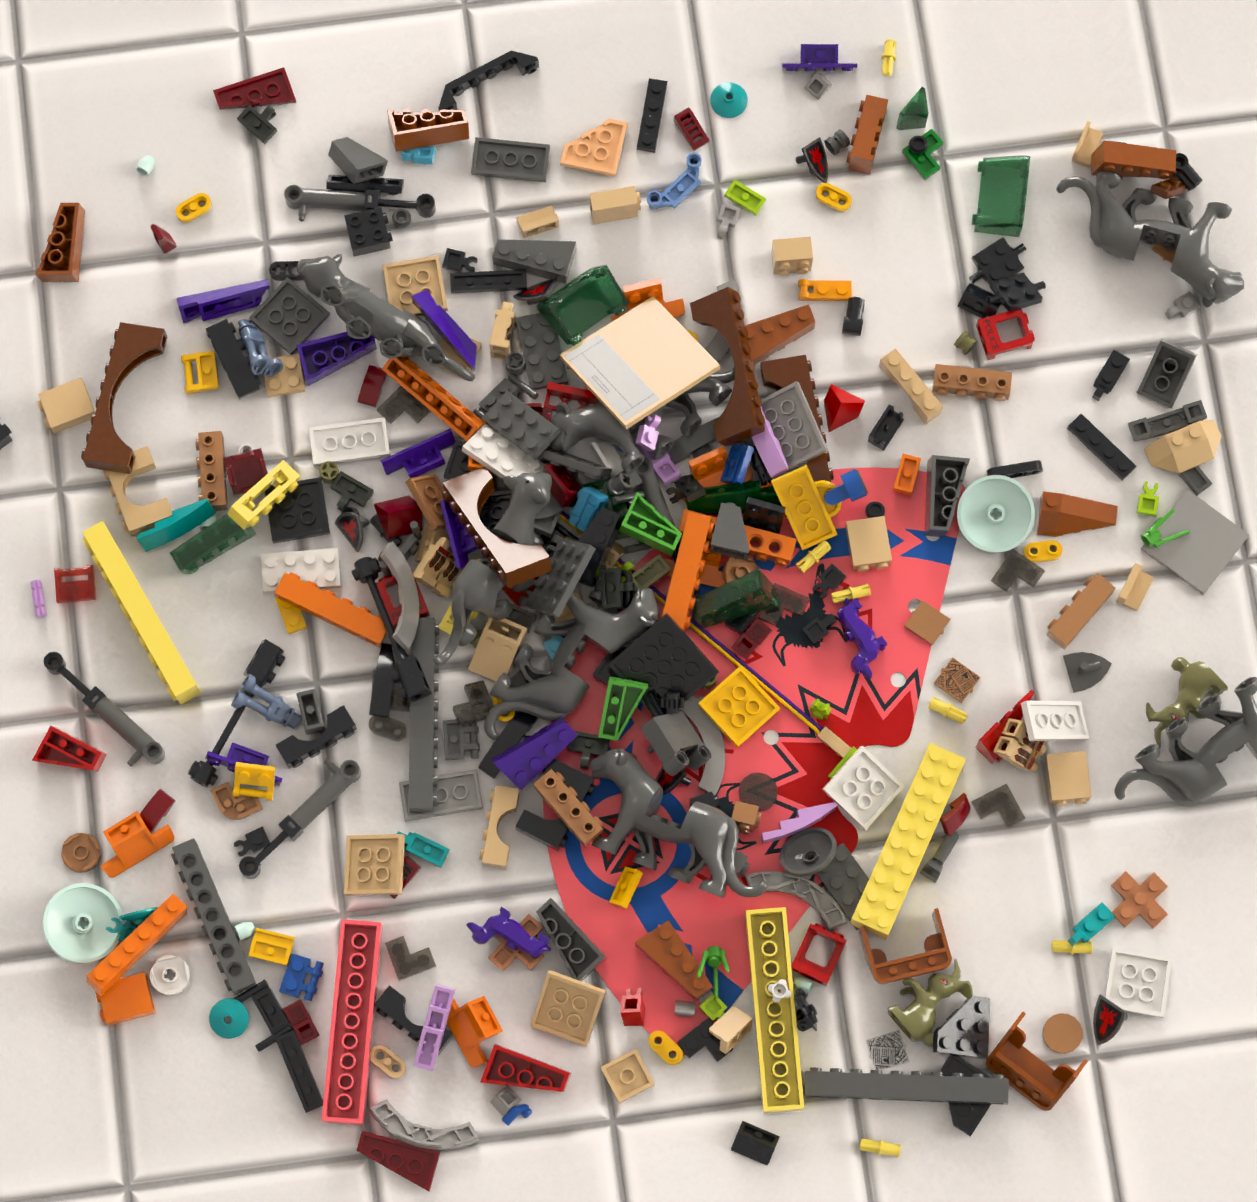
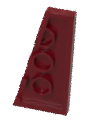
M284 67L213 90L220 110L244 108L249 105L255 107L297 103Z
M362 1131L357 1151L430 1192L441 1152L416 1147L399 1140Z

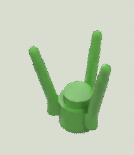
M1174 508L1163 518L1160 517L1147 531L1141 534V540L1146 546L1151 547L1154 545L1157 548L1163 543L1190 533L1189 530L1160 540L1161 533L1158 528L1175 512Z
M710 946L706 951H703V958L698 969L697 978H700L707 961L709 966L713 967L714 997L718 998V966L722 962L727 973H729V967L725 958V950L718 946Z

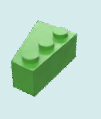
M637 492L620 526L619 532L672 556L682 533Z
M609 677L598 734L599 738L618 741L648 688V683Z

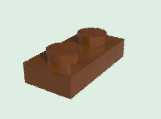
M1169 178L1153 184L1150 192L1168 199L1184 193L1186 185L1180 183L1179 179Z

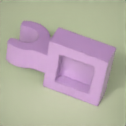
M656 414L653 415V418L650 416L646 417L645 425L639 427L636 444L648 451L655 450L659 434L655 429L660 424L661 417Z

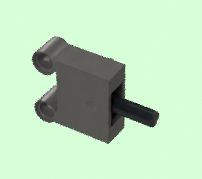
M652 693L643 697L644 703L653 715V718L641 727V730L651 744L647 751L649 753L656 752L663 764L664 770L669 775L675 776L687 765L691 769L697 770L711 759L709 749L704 746L683 710L680 713L665 714Z

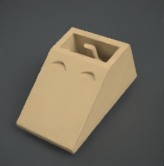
M489 618L468 670L494 682H497L503 673L509 675L514 660L528 634L527 628L505 618L502 620Z

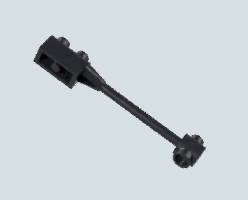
M372 557L361 558L354 563L355 569L352 570V575L356 581L360 580L361 583L368 584L392 644L395 671L392 672V676L396 683L400 681L402 688L398 689L403 700L407 698L408 702L418 701L432 694L419 660L413 654L408 656L405 650L392 637L395 630L375 583V580L379 577L378 573L382 572L380 563L376 557L373 559Z
M264 639L243 675H253L256 678V684L260 688L267 682L271 684L276 676L273 670L276 665L280 667L286 658L282 655L284 650ZM244 691V693L251 698L255 696L251 693ZM246 706L236 708L213 748V753L220 754ZM195 760L188 771V775L191 776L190 778L204 787H208L209 784L213 786L218 779V775L215 774L217 769L208 762L209 760L206 763Z

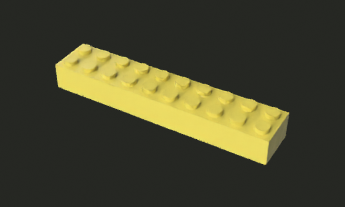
M101 521L83 531L85 538L82 540L92 555L99 570H103L101 574L108 586L111 587L110 590L118 603L122 602L119 606L127 620L131 618L128 622L137 636L141 635L138 639L146 652L150 651L147 655L155 669L160 668L156 671L164 685L169 684L166 689L173 701L178 700L180 705L200 695V690L105 523Z
M931 743L929 744L852 916L851 925L857 928L864 926L866 932L884 940L887 939L966 761L965 758Z
M786 907L746 910L745 922L763 1114L803 1111L804 1098ZM784 979L787 982L788 990L791 991V996L775 1003L772 1000V993L768 991V986Z

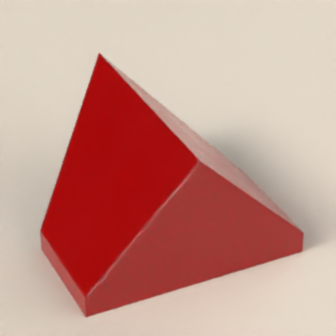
M831 384L824 399L828 432L858 418L865 400Z

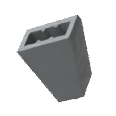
M348 137L332 141L328 154L353 184L383 176L388 162L382 156Z
M721 503L710 545V552L748 561L750 549L741 508L734 503Z

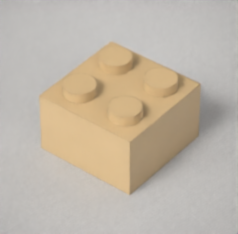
M811 237L773 240L771 250L773 274L785 276L789 273L806 274L808 271H811L813 262Z

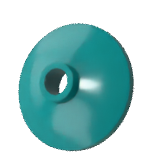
M727 82L718 85L710 97L712 109L721 117H737L747 107V94L740 85ZM730 95L733 98L731 100L726 99V96Z
M158 907L119 916V919L135 921V925H138L145 921Z
M226 998L218 1001L212 1007L209 1014V1023L212 1030L220 1037L227 1039L236 1038L247 1029L249 1013L245 1005L240 1001ZM226 1016L231 1017V1023L225 1022Z

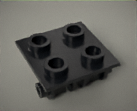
M794 983V1000L799 1006V1009L796 1011L797 1028L800 1031H806L813 1027L817 1031V1011L812 1003L809 1005L806 1001L807 996L804 990L798 988Z

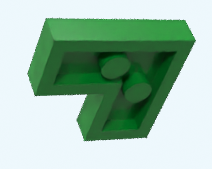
M933 129L922 135L928 143L927 150L924 153H912L909 145L902 150L903 155L924 180H927L940 170V166L930 154L943 146V141Z

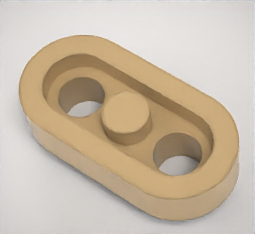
M378 1045L371 1050L370 1059L372 1063L388 1076L398 1079L405 1074L406 1065L404 1061L388 1048ZM383 1053L384 1058L382 1060H378L377 1054ZM398 1065L400 1070L393 1072V1066Z

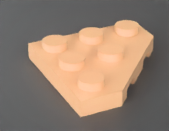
M608 119L599 127L593 128L581 135L577 140L567 143L563 148L560 165L615 177L628 123Z

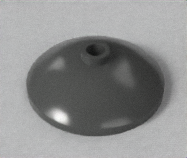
M813 827L801 830L784 843L780 851V863L787 873L794 876L816 874L826 868L833 860L837 851V842L833 834L824 828Z

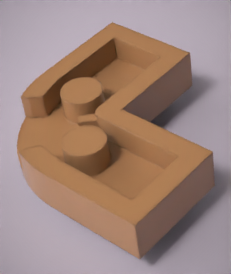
M229 782L210 790L219 810L229 819L241 820L263 810L257 797L242 796L236 799L233 796V790Z

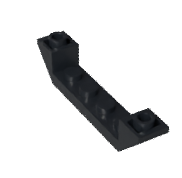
M511 50L445 85L438 111L457 110V103L453 96H460L466 89L477 87L487 78L492 79L497 73L511 69L514 64L517 65L523 76L534 73L539 68L538 58Z

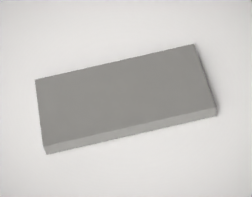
M477 769L438 776V787H434V795L438 797L437 807H434V813H410L409 781L399 782L405 822L483 809Z

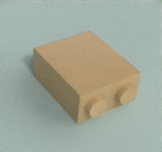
M635 186L589 193L593 225L638 217V210H641L640 194L635 191Z
M82 378L38 394L40 398L37 401L40 411H45L46 417L43 418L47 429L51 428L53 433L89 421L92 415L95 414Z
M885 516L846 521L845 529L852 571L866 572L869 571V568L877 567V570L888 568L892 563Z
M1086 751L1046 754L1044 761L1050 804H1055L1056 807L1066 806L1067 803L1075 802V805L1087 804V801L1092 796Z

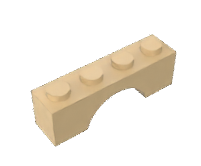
M896 348L880 359V369L890 381L897 383L910 399L915 412L925 424H928L941 414L943 409L941 403Z
M496 785L495 791L491 790L489 802H493L492 809H488L486 816L489 826L488 829H484L483 840L486 841L485 848H481L479 860H482L483 866L500 869L507 868L510 850L509 846L499 839L497 828L503 817L517 811L520 794L517 788Z

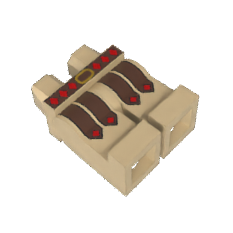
M502 302L501 309H496L495 322L489 343L490 357L506 360L508 354L511 353L510 341L508 340L511 339L512 330H515L516 327L513 303Z
M440 537L436 545L430 544L428 551L420 561L413 576L415 580L426 586L436 595L448 598L451 593L450 587L459 575L460 570L457 569L454 563L453 550L451 553L448 551L450 540Z
M1009 718L1002 732L1004 736H1000L993 752L1017 769L1036 772L1039 765L1035 760L1037 756L1044 755L1047 749L1043 744L1044 741H1029L1025 722ZM1012 726L1015 727L1014 733H1010V728ZM1004 743L1007 744V748L1005 751L1001 750V747Z

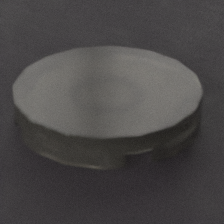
M752 773L746 776L740 783L738 791L739 800L743 803L759 806L758 812H764L770 809L777 799V785L767 774Z

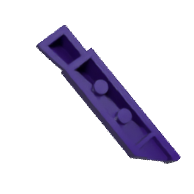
M261 280L178 297L177 303L183 323H187L200 316L202 321L259 306L262 296L267 289L269 290L270 286L267 280Z
M428 290L412 295L413 304L425 316L428 323L468 367L475 371L477 345L440 305L436 304Z

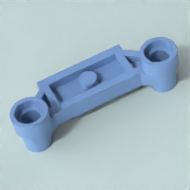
M690 153L687 156V170L662 193L653 190L647 194V203L651 209L655 210L662 207H673L675 209L701 184L698 176L702 158L698 153Z

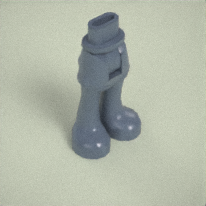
M239 320L238 324L240 327L238 330L243 346L248 350L252 372L255 375L262 373L264 377L274 376L281 372L283 369L281 359L269 358L265 347V339L256 325L252 324L249 320Z
M249 674L240 688L269 703V706L266 707L240 690L236 693L231 706L237 709L246 706L263 715L267 721H273L282 724L284 727L289 726L295 729L301 719V715L285 703L282 697H276L260 688L256 684V678Z

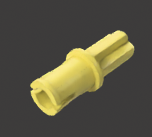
M887 39L884 43V53L881 56L883 60V76L892 75L893 63L896 60L895 48L897 42Z
M827 541L821 542L812 551L809 550L808 554L796 563V566L802 573H805L813 564L819 563V559L831 550V546Z
M869 584L853 588L849 586L848 589L833 592L831 594L832 601L837 604L844 602L845 598L852 601L855 598L871 596V590L868 588Z
M935 697L932 698L928 709L944 715V718L949 717L962 724L968 716L966 712L953 707L951 703H944Z
M1052 941V952L1070 953L1071 955L1074 953L1092 954V942L1090 941L1085 943L1079 941L1073 947L1068 941Z
M863 1138L860 1141L861 1151L878 1153V1156L885 1154L899 1157L901 1144L883 1142L882 1139L875 1141Z

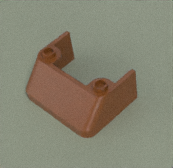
M938 908L934 909L932 913L937 934L930 935L925 939V952L888 962L882 950L870 949L865 927H860L859 936L865 959L877 983H892L944 970L950 966L952 957Z
M1022 1012L988 1056L986 1066L994 1074L1004 1075V1078H1009V1085L1038 1108L1049 1111L1074 1082L1088 1061L1084 1059L1076 1070L1065 1064H1061L1053 1070L1022 1046L1026 1041V1035L1023 1030L1017 1027L1026 1015V1013Z

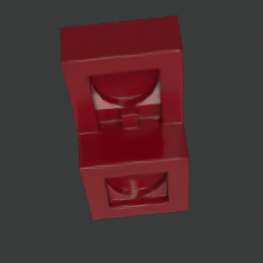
M369 365L359 393L358 403L372 407L377 406L382 386L387 376V373L382 368Z
M756 618L731 648L747 660L773 630Z
M162 789L156 792L140 813L150 833L154 831L162 817L167 815L176 801Z
M965 793L949 804L951 810L940 818L944 833L949 836L963 824L970 812L971 807Z
M301 999L283 1008L302 1045L320 1036Z

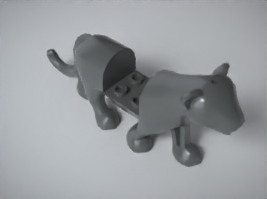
M1097 173L1095 186L1085 178L1076 176L1065 178L1058 184L1056 188L1058 193H1063L1070 187H1078L1087 194L1091 205L1090 238L1094 245L1102 248L1104 252L1117 258L1134 261L1140 240L1150 245L1160 244L1168 250L1175 249L1176 253L1171 272L1184 279L1203 296L1202 303L1206 308L1212 306L1213 303H1223L1244 289V280L1240 272L1220 269L1209 260L1210 229L1217 218L1225 219L1229 217L1232 208L1227 204L1220 202L1208 203L1204 215L1192 228L1185 215H1188L1194 206L1190 201L1180 198H1169L1168 201L1173 223L1155 219L1137 221L1135 208L1141 204H1153L1157 196L1148 189L1136 188L1132 195L1121 205L1110 192V189L1118 187L1122 180L1115 173Z
M337 254L333 258L323 256L314 259H301L298 262L297 271L303 278L308 291L316 296V298L321 297L324 303L334 306L337 315L346 323V330L350 337L364 339L372 336L381 341V354L387 358L422 356V360L429 365H442L466 381H473L475 379L473 372L468 371L444 354L432 330L425 321L406 309L401 311L369 292L370 288L345 277L339 269L342 262V254Z
M735 366L726 373L710 375L648 416L652 418L654 414L660 416L666 407L677 409L686 415V419L680 427L681 433L684 436L692 435L698 429L702 420L696 411L695 403L691 400L688 393L710 392V402L714 406H718L732 392V389L724 383L734 381ZM601 402L570 410L566 403H559L551 423L558 427L561 433L551 442L550 447L554 451L567 453L579 441L589 437H597L609 443L617 444L626 455L621 462V467L626 473L630 474L645 459L636 448V446H639L636 444L639 427L645 425L646 417L625 429ZM658 434L655 450L651 451L652 455L656 459L662 458L669 452L675 441L668 436Z
M546 472L522 473L517 477H504V484L511 490L512 496L508 508L492 529V533L512 543L543 546V538L534 531V521L540 510L550 502L551 475ZM482 557L480 561L470 559L454 580L452 589L453 628L445 649L433 659L437 666L445 664L453 655L458 645L461 647L465 646L476 637L477 630L469 622L472 611L481 612L483 616L494 620H502L512 612V606L507 599L497 600L498 592L505 583L499 580L497 571L492 570L488 558ZM534 578L512 586L513 591L520 592L529 588L534 583Z
M638 587L634 592L630 605L625 610L616 614H610L588 606L575 596L573 592L566 606L575 616L574 619L555 622L554 616L544 614L534 633L539 635L565 636L553 658L552 669L542 671L533 668L530 662L533 656L531 645L526 643L521 648L514 660V664L521 670L525 680L529 683L513 688L510 687L511 679L506 673L499 677L490 695L502 701L495 704L485 718L484 729L487 736L492 740L498 738L495 723L498 717L506 712L521 711L542 720L554 722L560 717L564 719L576 709L590 686L569 671L576 662L575 656L577 653L581 654L587 645L586 641L611 655L629 642L639 638L659 618V608L653 590L650 588L640 589Z
M1257 677L1247 678L1234 690L1240 700L1242 712L1220 709L1222 702L1219 695L1207 698L1198 706L1197 711L1203 717L1225 725L1201 747L1198 753L1187 749L1181 742V736L1188 728L1186 717L1173 721L1166 728L1169 752L1173 761L1157 760L1161 753L1158 744H1151L1145 747L1135 756V760L1143 768L1133 769L1120 777L1114 789L1116 798L1119 800L1124 799L1125 789L1135 780H1146L1155 783L1171 799L1180 804L1187 805L1205 800L1225 787L1227 782L1215 765L1216 763L1225 761L1228 755L1241 750L1244 744H1246L1250 752L1257 759V705L1253 697L1257 692Z
M622 748L612 749L591 761L592 777L594 779H607L614 782L622 793L619 816L614 829L608 838L597 837L593 841L592 846L616 855L622 841L633 830L642 852L637 853L632 861L656 870L657 857L653 837L670 843H689L691 848L690 863L685 868L673 867L669 871L668 876L689 884L693 877L707 865L712 879L704 880L700 884L699 889L722 898L725 896L727 885L736 894L744 897H757L766 891L768 887L766 881H761L756 886H746L739 881L734 866L739 829L736 822L723 811L696 801L688 810L682 825L672 821L667 824L668 819L657 815L662 802L663 789L643 769L633 753L627 752Z

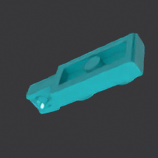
M397 832V834L405 835V851L440 868L442 867L450 849L415 832H409L408 835Z
M1103 902L1100 903L1073 927L1072 930L1075 934L1067 941L1072 947L1080 940L1083 943L1088 942L1115 918V915Z

